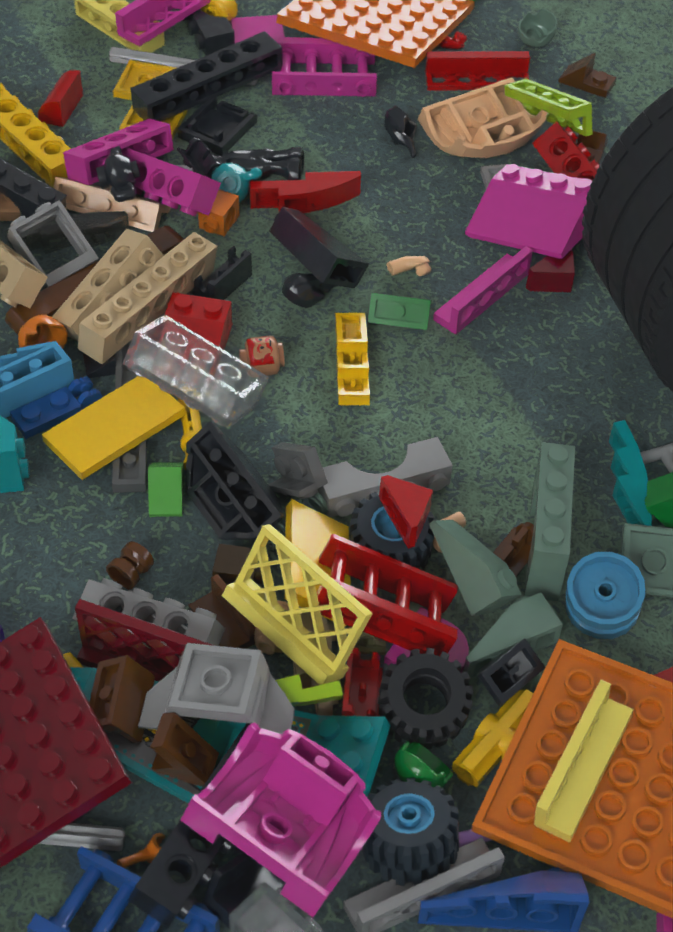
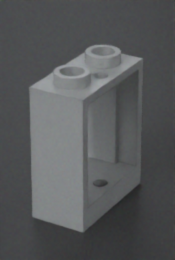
M60 200L53 204L50 202L42 204L35 210V214L28 218L21 216L15 219L10 224L7 238L16 252L44 274L45 272L22 240L23 237L55 220L78 253L79 257L46 275L48 278L42 290L99 260V257Z

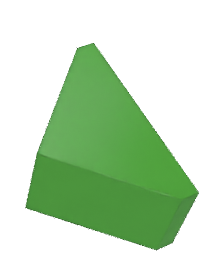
M152 462L149 465V517L182 516L183 462Z

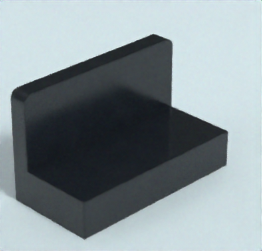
M243 852L214 872L202 903L214 915L219 917L229 929H232L278 897L286 882Z

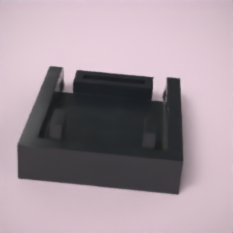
M213 98L201 105L177 128L178 138L189 142L192 138H200L211 152L222 156L223 152L229 151L257 123V115L254 113L249 114V111L223 100L218 104L217 98Z

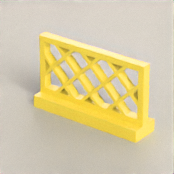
M270 524L262 526L236 581L227 584L222 594L232 606L319 685L344 678L349 669V666L345 663L373 614ZM269 540L276 545L278 560L269 561L266 545ZM289 562H296L301 567L303 582L294 583ZM280 564L284 585L274 586L270 565ZM260 567L264 588L259 587L250 578L255 568ZM321 584L327 590L330 604L319 605L315 585ZM305 586L309 607L299 608L295 588ZM285 589L289 610H285L278 604L275 591ZM343 607H347L357 616L351 628H345L341 611ZM331 609L335 630L324 631L320 611ZM300 613H311L314 632L311 633L303 626ZM326 636H337L340 650L337 656L328 649Z

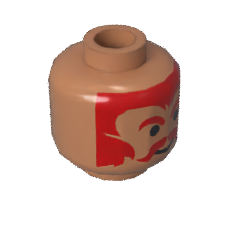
M273 336L248 338L245 342V349L239 350L241 368L247 367L248 373L252 377L275 375L279 372L280 367L285 365L282 342H277Z

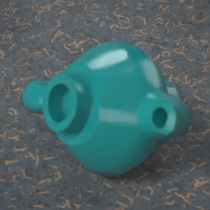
M230 162L222 163L218 166L211 179L221 183L220 190L238 195L239 203H241L249 194L250 181L260 179L263 173L259 168H253L246 172L240 165Z

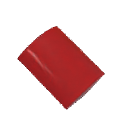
M70 70L61 75L39 109L38 119L41 122L64 127L83 96L80 70Z

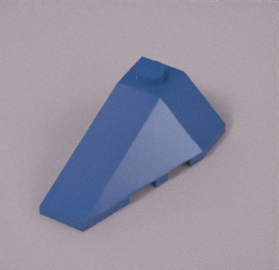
M555 867L547 871L540 870L422 900L420 902L418 924L544 932H578L589 904V894L581 874L565 872Z

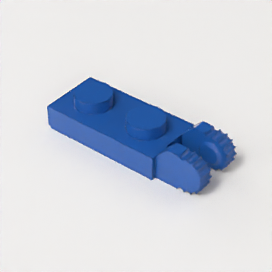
M84 376L73 380L68 388L67 386L19 407L11 411L10 415L12 421L25 439L60 424L103 396L99 390L91 389L93 387L91 379Z

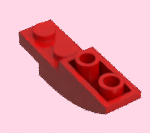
M361 171L305 172V180L250 181V209L278 208L280 212L282 207L299 210L302 213H309L339 205L360 195Z

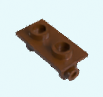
M530 522L521 523L517 528L514 527L493 552L507 563L508 568L516 577L528 563L534 525Z

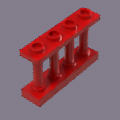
M336 534L330 536L319 556V563L332 568L331 578L373 613L363 632L410 651L419 648L420 654H425L427 648L435 649L434 655L441 656L442 651L449 653L458 639V629L441 623L442 613L446 611L458 592L456 584ZM345 574L364 581L363 590L344 583ZM320 585L316 592L319 605L330 604L327 590ZM381 588L396 594L395 603L378 597L377 589ZM410 601L427 607V616L409 610ZM347 607L341 608L344 624L352 627L357 616ZM331 609L320 611L321 615L333 619Z

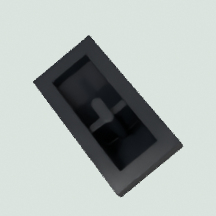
M524 638L481 667L477 676L497 705L500 706L542 672L545 666Z

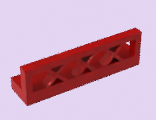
M529 51L427 52L425 65L427 91L476 90L511 77L529 79ZM486 77H492L497 81L487 82L484 79ZM432 78H443L446 81L432 82ZM459 78H469V79L472 80V81H470V82H461V81L458 80V79H459Z

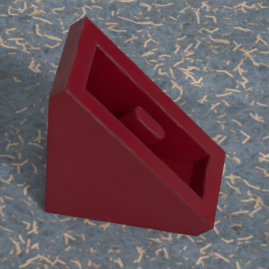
M573 249L562 259L546 256L529 268L526 289L536 292L571 293L575 276Z

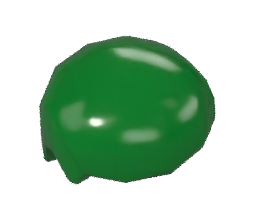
M405 742L394 758L395 768L402 782H407V778H415V782L421 783L423 780L431 782L432 787L439 785L443 788L453 776V772L447 765L417 742Z

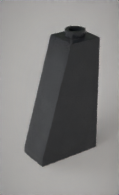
M282 207L275 216L274 223L269 232L319 281L324 284L353 289L357 287L369 266L368 262L299 210Z

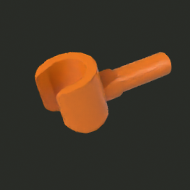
M162 833L154 834L144 849L117 860V865L126 868L144 861L151 864L161 849L159 845L165 838V835Z

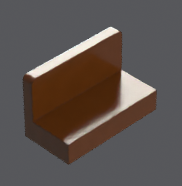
M218 574L212 576V592L188 605L189 611L195 612L196 608H202L217 615L216 620L225 628L219 646L247 649L255 644L254 632L256 627L222 596L227 586Z
M127 655L98 662L89 704L105 734L116 731L131 742L138 743L142 741L144 729L138 728L146 693L153 688L155 676Z

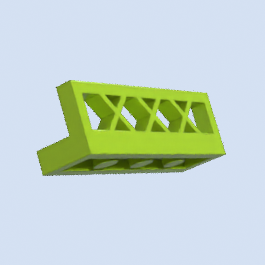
M526 78L504 85L505 96L520 101L530 114L538 115L543 110L548 112L545 121L553 124L557 121L563 128L569 126L573 132L586 137L593 134L591 102ZM580 117H582V124L580 123V121H579V119H578V118H580Z

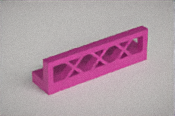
M135 0L115 12L118 35L140 47L204 7L211 0ZM155 20H163L162 22L152 23ZM146 31L139 36L135 34L136 32Z
M525 246L513 257L509 254L503 256L434 312L433 320L455 335L458 334L528 275L533 250Z

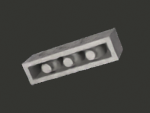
M105 578L102 579L101 583L88 579L80 598L114 611L119 605L124 604V609L121 613L143 621L151 614H156L152 624L175 632L179 626L188 624V628L183 635L215 646H219L225 630L216 620L217 615L211 611L196 608V611L192 612L184 609L185 605L176 600L165 598L164 602L154 600L153 595L149 592L134 588L131 593L122 590L121 584ZM75 612L72 619L77 622V617H76V612Z

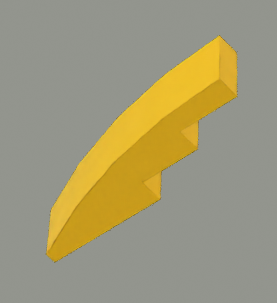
M335 313L338 405H370L368 338L365 313Z

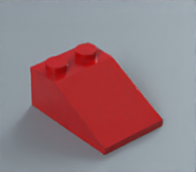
M172 292L164 314L151 375L156 382L208 391L212 390L232 328L231 301Z

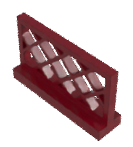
M79 599L75 606L82 648L77 655V660L91 668H97L98 662L127 655L154 674L155 681H161L178 666L180 658L175 654L181 657L187 643L212 645Z

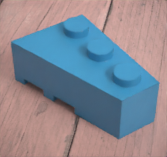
M56 341L16 348L17 353L0 356V416L7 418L11 416V411L67 386L68 388L74 380L71 359Z

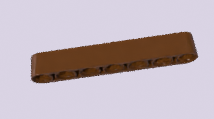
M163 226L147 235L163 255L167 254L184 240L170 226ZM99 261L40 291L31 308L19 303L17 307H11L5 316L7 325L18 335L22 325L30 318L41 314L52 317Z

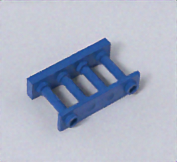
M81 846L77 851L80 867L85 870L84 874L55 917L51 916L47 920L35 914L27 926L28 932H69V924L99 878L119 889L91 932H111L129 903L127 900L141 877L115 864L112 857L98 849L92 852ZM197 902L195 905L193 904L184 920L178 916L175 917L188 924L184 932H220L219 917L214 915L203 903ZM148 915L138 932H157L161 923Z

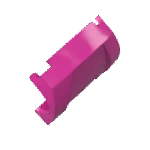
M252 723L247 727L233 753L210 784L198 795L195 794L191 798L181 821L212 844L220 835L286 882L280 894L311 917H314L381 819V811L376 810L363 793L365 782L331 751L290 729L285 730L283 734L260 728L257 723Z

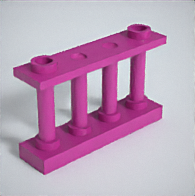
M273 37L282 46L283 67L280 69V72L272 71V95L376 96L377 73H368V64L375 65V55L324 38ZM291 63H306V72H291ZM316 64H332V72H316ZM342 64H357L358 73H342Z

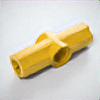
M520 689L504 703L496 714L490 713L483 719L474 733L473 740L452 763L451 769L456 773L458 779L468 786L478 787L498 762L503 759L533 695L531 691Z

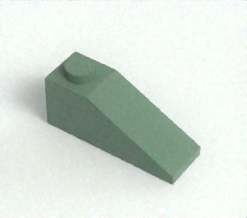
M433 520L429 523L471 616L490 614L521 595L517 586L516 576L508 568L507 563L454 520Z
M540 592L530 597H520L506 609L466 657L464 672L467 671L470 679L477 676L481 667L524 638L534 652L558 642L563 624L544 595Z

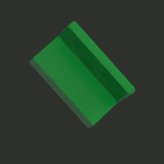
M371 293L368 323L427 330L432 300Z

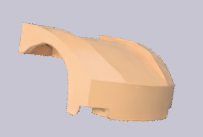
M513 77L423 107L418 121L431 141L442 151L460 157L490 158L508 154L525 145L541 129L548 112L541 110L538 115H532L523 107L520 101L505 96L504 85L515 82Z

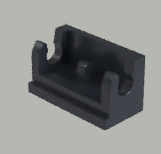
M231 247L228 250V260L204 281L201 275L194 280L192 295L225 300L252 276V253L244 250L239 259L236 256V247Z

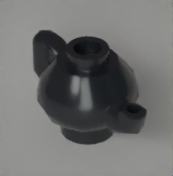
M120 146L112 148L105 159L104 165L96 167L102 190L111 188L110 193L118 202L132 200L136 197V178L141 177L137 161L131 162L129 157L122 155Z

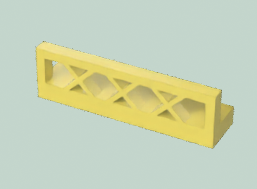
M600 680L536 805L534 826L569 843L633 714L632 708L609 699L611 684Z

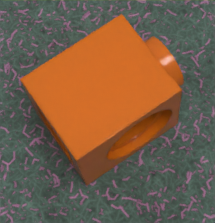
M219 189L209 216L198 212L199 228L208 233L225 236L239 217V196Z

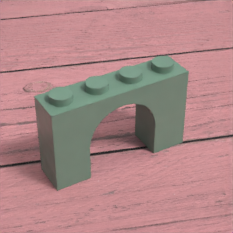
M541 443L531 495L530 516H535L526 567L524 596L530 597L541 592L546 600L559 601L570 556L575 446Z

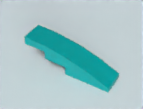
M626 421L614 422L609 438V443L614 450L610 468L616 477L612 496L628 524L652 526V514L647 511L644 501L647 496L648 477L639 447Z

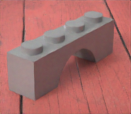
M434 437L408 444L407 455L403 463L386 473H366L354 468L347 461L323 467L328 483L317 490L327 503V516L334 517L339 515L344 517L352 514L354 508H358L359 502L363 498L369 500V495L377 492L379 495L382 476L389 475L432 489L433 491H438L450 484L453 465L439 438Z

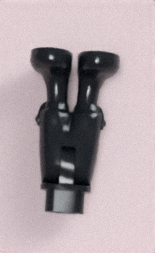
M291 147L278 151L268 148L235 150L229 154L227 151L223 152L222 156H216L220 163L231 162L238 164L246 172L253 168L261 169L262 177L256 180H265L272 175L283 176L286 180H301L305 163L303 147Z

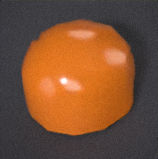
M45 314L30 318L22 325L18 333L19 348L56 341L63 349L68 339V331L64 325L55 318Z

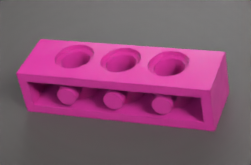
M146 119L63 152L68 179L86 185L98 182L96 167L103 166L111 149L120 146L124 156H126L128 148L154 158L173 151L170 124Z
M128 148L126 157H129L131 162L137 161L141 175L140 178H136V194L142 196L143 191H145L143 197L160 202V199L163 198L161 204L178 209V206L181 205L179 211L196 217L197 212L209 216L221 184L220 182Z

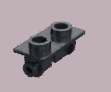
M192 138L186 150L177 148V151L184 158L183 163L186 166L193 168L195 173L210 179L215 169L222 164L214 154L210 153L211 150L200 138Z

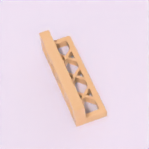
M55 178L54 189L67 195L66 209L150 232L158 229L161 214L170 212L171 207L161 204V202L139 196L132 200L118 202L110 193L111 189L109 188L102 190L101 186L94 184L86 185L68 178Z

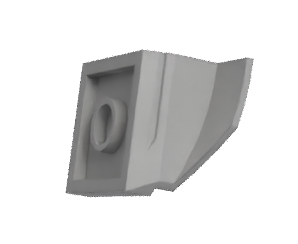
M187 643L178 666L146 693L138 728L157 730L162 714L175 712L178 716L250 724L257 723L260 728L283 734L285 730H291L295 709L269 672V666L261 650Z

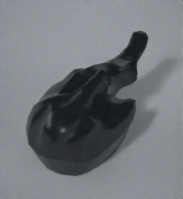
M395 105L387 110L384 118V127L394 141V144L406 146L410 151L411 157L415 158L416 150L413 137L417 124L407 117V113Z
M293 273L284 280L282 293L295 305L310 308L325 297L323 292L328 293L331 288L337 286L322 283L312 273Z

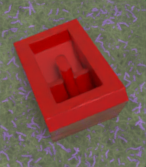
M389 475L382 476L379 499L407 548H412L415 546L430 512L433 490Z

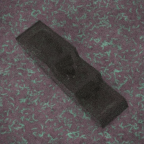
M126 211L70 215L91 247L116 240L126 228L129 229ZM55 220L22 238L30 251L42 248L45 254L72 246ZM9 241V246L16 251Z

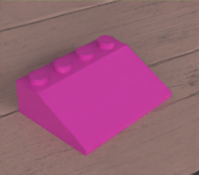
M507 164L491 179L465 231V235L470 238L521 250L527 246L534 253L562 259L583 238V209L587 203L586 197L591 188L592 181L587 178L581 179L566 176L565 174L545 172L540 169L520 167L516 164Z

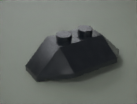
M213 422L207 423L186 443V453H188L186 493L221 540L257 539L263 525L270 524L274 527L284 518L279 498L247 456Z

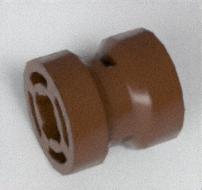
M130 541L122 548L121 556L114 558L107 565L106 571L113 581L130 590L139 582L140 574L147 573L153 566L154 559L145 547L137 542Z

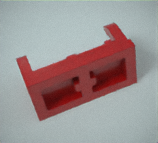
M354 648L347 660L349 669L345 677L342 716L379 717L380 705L378 704L383 673V668L380 667V655L377 652H373L371 660L360 659L359 648Z

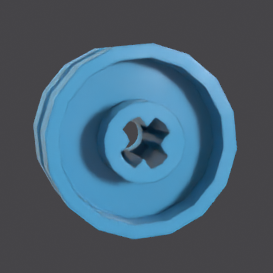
M615 552L592 553L583 557L572 567L566 586L565 611L571 623L582 633L597 639L617 638L626 634L638 620L645 598V580L638 566L627 557Z

